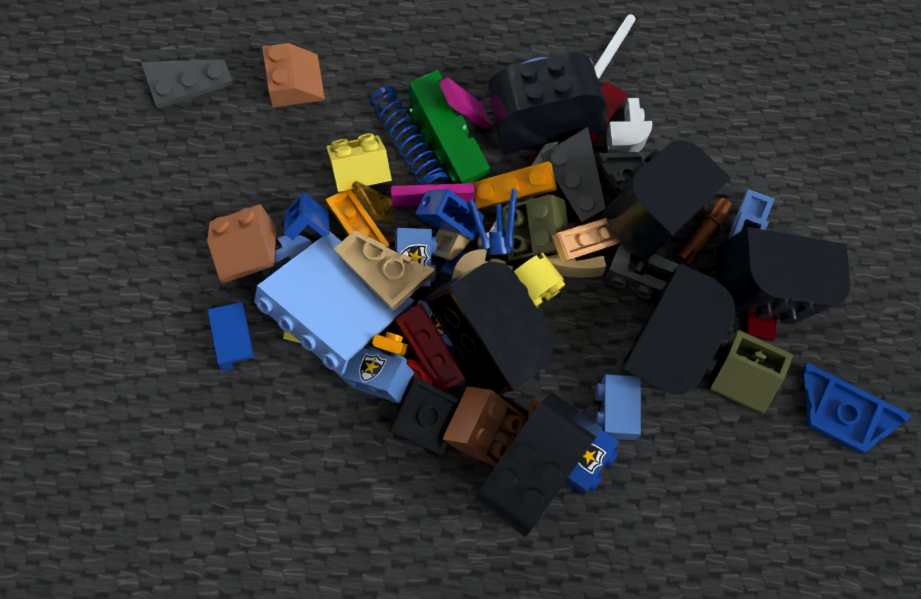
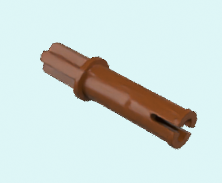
M725 198L719 199L710 212L702 216V222L678 253L674 255V258L676 260L681 258L680 263L689 267L713 233L721 229V223L732 210V203Z

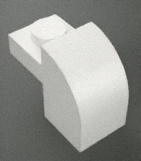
M628 98L624 109L625 122L609 123L606 132L608 153L639 152L645 146L652 129V121H644V109L640 108L639 98Z

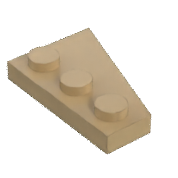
M357 231L351 233L334 248L335 254L392 311L436 274L434 268L428 265L423 266L413 261L411 257L386 248V245Z

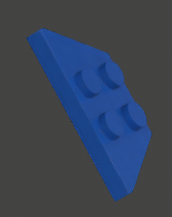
M806 363L802 368L807 427L859 454L867 452L911 417V414L810 363Z

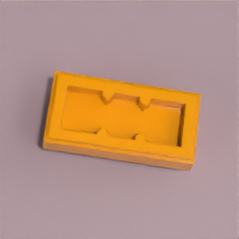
M386 332L385 337L375 334L372 342L374 347L403 356L407 355L410 345L401 343L402 336Z

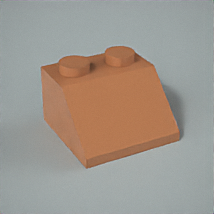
M290 43L262 47L268 89L273 107L325 100L317 54Z
M261 204L244 208L225 217H218L209 223L207 242L222 284L274 267L277 227Z

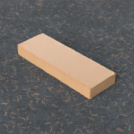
M607 218L552 235L561 262L608 248L621 242L609 227Z

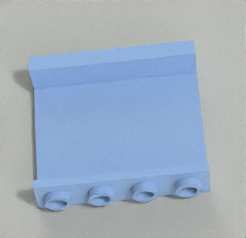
M329 231L325 238L322 236L257 285L254 303L261 312L270 315L277 321L285 332H290L297 338L306 350L312 351L317 355L327 368L334 370L342 376L345 373L348 361L374 339L375 334L378 335L397 316L410 310L414 300L409 297L392 311L335 254L334 248L342 241Z

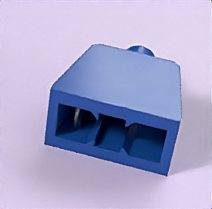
M449 189L427 190L416 210L418 218L437 231L441 229L459 233L468 240L474 239L478 229L470 205ZM478 211V213H479V215H480V218H481V221H482L483 218H484V215ZM459 217L460 221H455L454 218Z

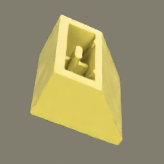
M364 134L359 136L358 140L353 141L339 139L333 141L332 145L326 146L338 192L392 181L386 149L378 135Z

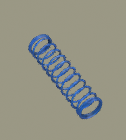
M386 86L375 91L370 98V104L372 107H375V113L380 115V121L385 123V129L390 132V138L395 140V146L400 148V155L404 156L405 163L410 165L409 169L411 173L415 174V180L420 182V185H427L436 178L444 177L438 184H445L448 176L443 173V168L433 169L438 163L437 159L427 161L431 158L433 152H423L427 148L428 143H419L423 135L415 134L418 126H409L413 118L405 117L408 113L407 109H400L403 102L396 100L398 93H396L395 88ZM388 90L393 91L384 95L376 104L373 103L379 94ZM391 95L386 100L388 101V105L382 110L381 113H379L377 111V108L381 107V105H379L380 102L387 96ZM400 102V106L393 111L394 113L385 122L382 119V116L385 115L383 114L389 106ZM406 111L389 130L387 124L391 123L388 122L390 118L398 112ZM410 119V122L403 127L405 129L394 138L392 132L396 130L393 129L402 121ZM415 127V130L407 136L409 138L401 146H398L397 140L401 139L399 136L406 130ZM420 136L419 140L412 144L415 146L404 155L402 149L405 147L403 146L410 139ZM425 144V147L417 152L421 154L409 163L407 157L410 156V152L416 147ZM431 153L426 159L421 161L425 163L414 172L412 170V166L416 164L414 162L422 155ZM435 161V164L427 169L433 170L427 173L422 180L417 179L419 171L425 165ZM438 170H441L439 173H435V174L429 176V175L432 174L433 172L438 171Z

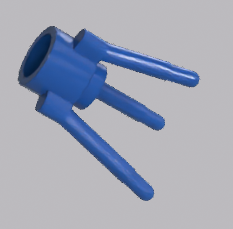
M515 188L511 190L507 231H503L502 205L497 204V231L489 232V238H487L474 201L472 199L469 200L471 212L481 237L482 249L488 248V255L511 253L510 246H513L512 234L517 196Z

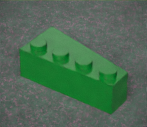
M436 70L410 82L408 116L413 118V124L418 123L422 129L420 134L423 135V141L431 144L433 147L434 159L438 160L437 164L439 166L444 165L446 168L448 182L450 184H468L489 178L490 167L474 137H467L469 132L462 114L456 116L455 109L447 103L440 87L442 76L439 71Z

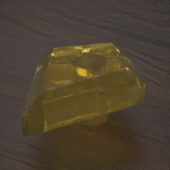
M358 181L352 184L355 195L372 220L386 223L395 220L390 208L393 202L389 197Z

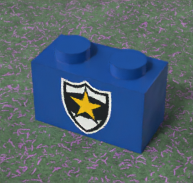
M601 430L565 483L582 495L588 489L594 492L603 478L598 473L604 465L609 468L618 455V452L614 449L619 441Z

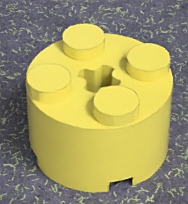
M541 253L539 257L537 255L514 271L519 280L527 287L529 296L537 308L543 302V298L548 302L565 286L564 278L544 253Z

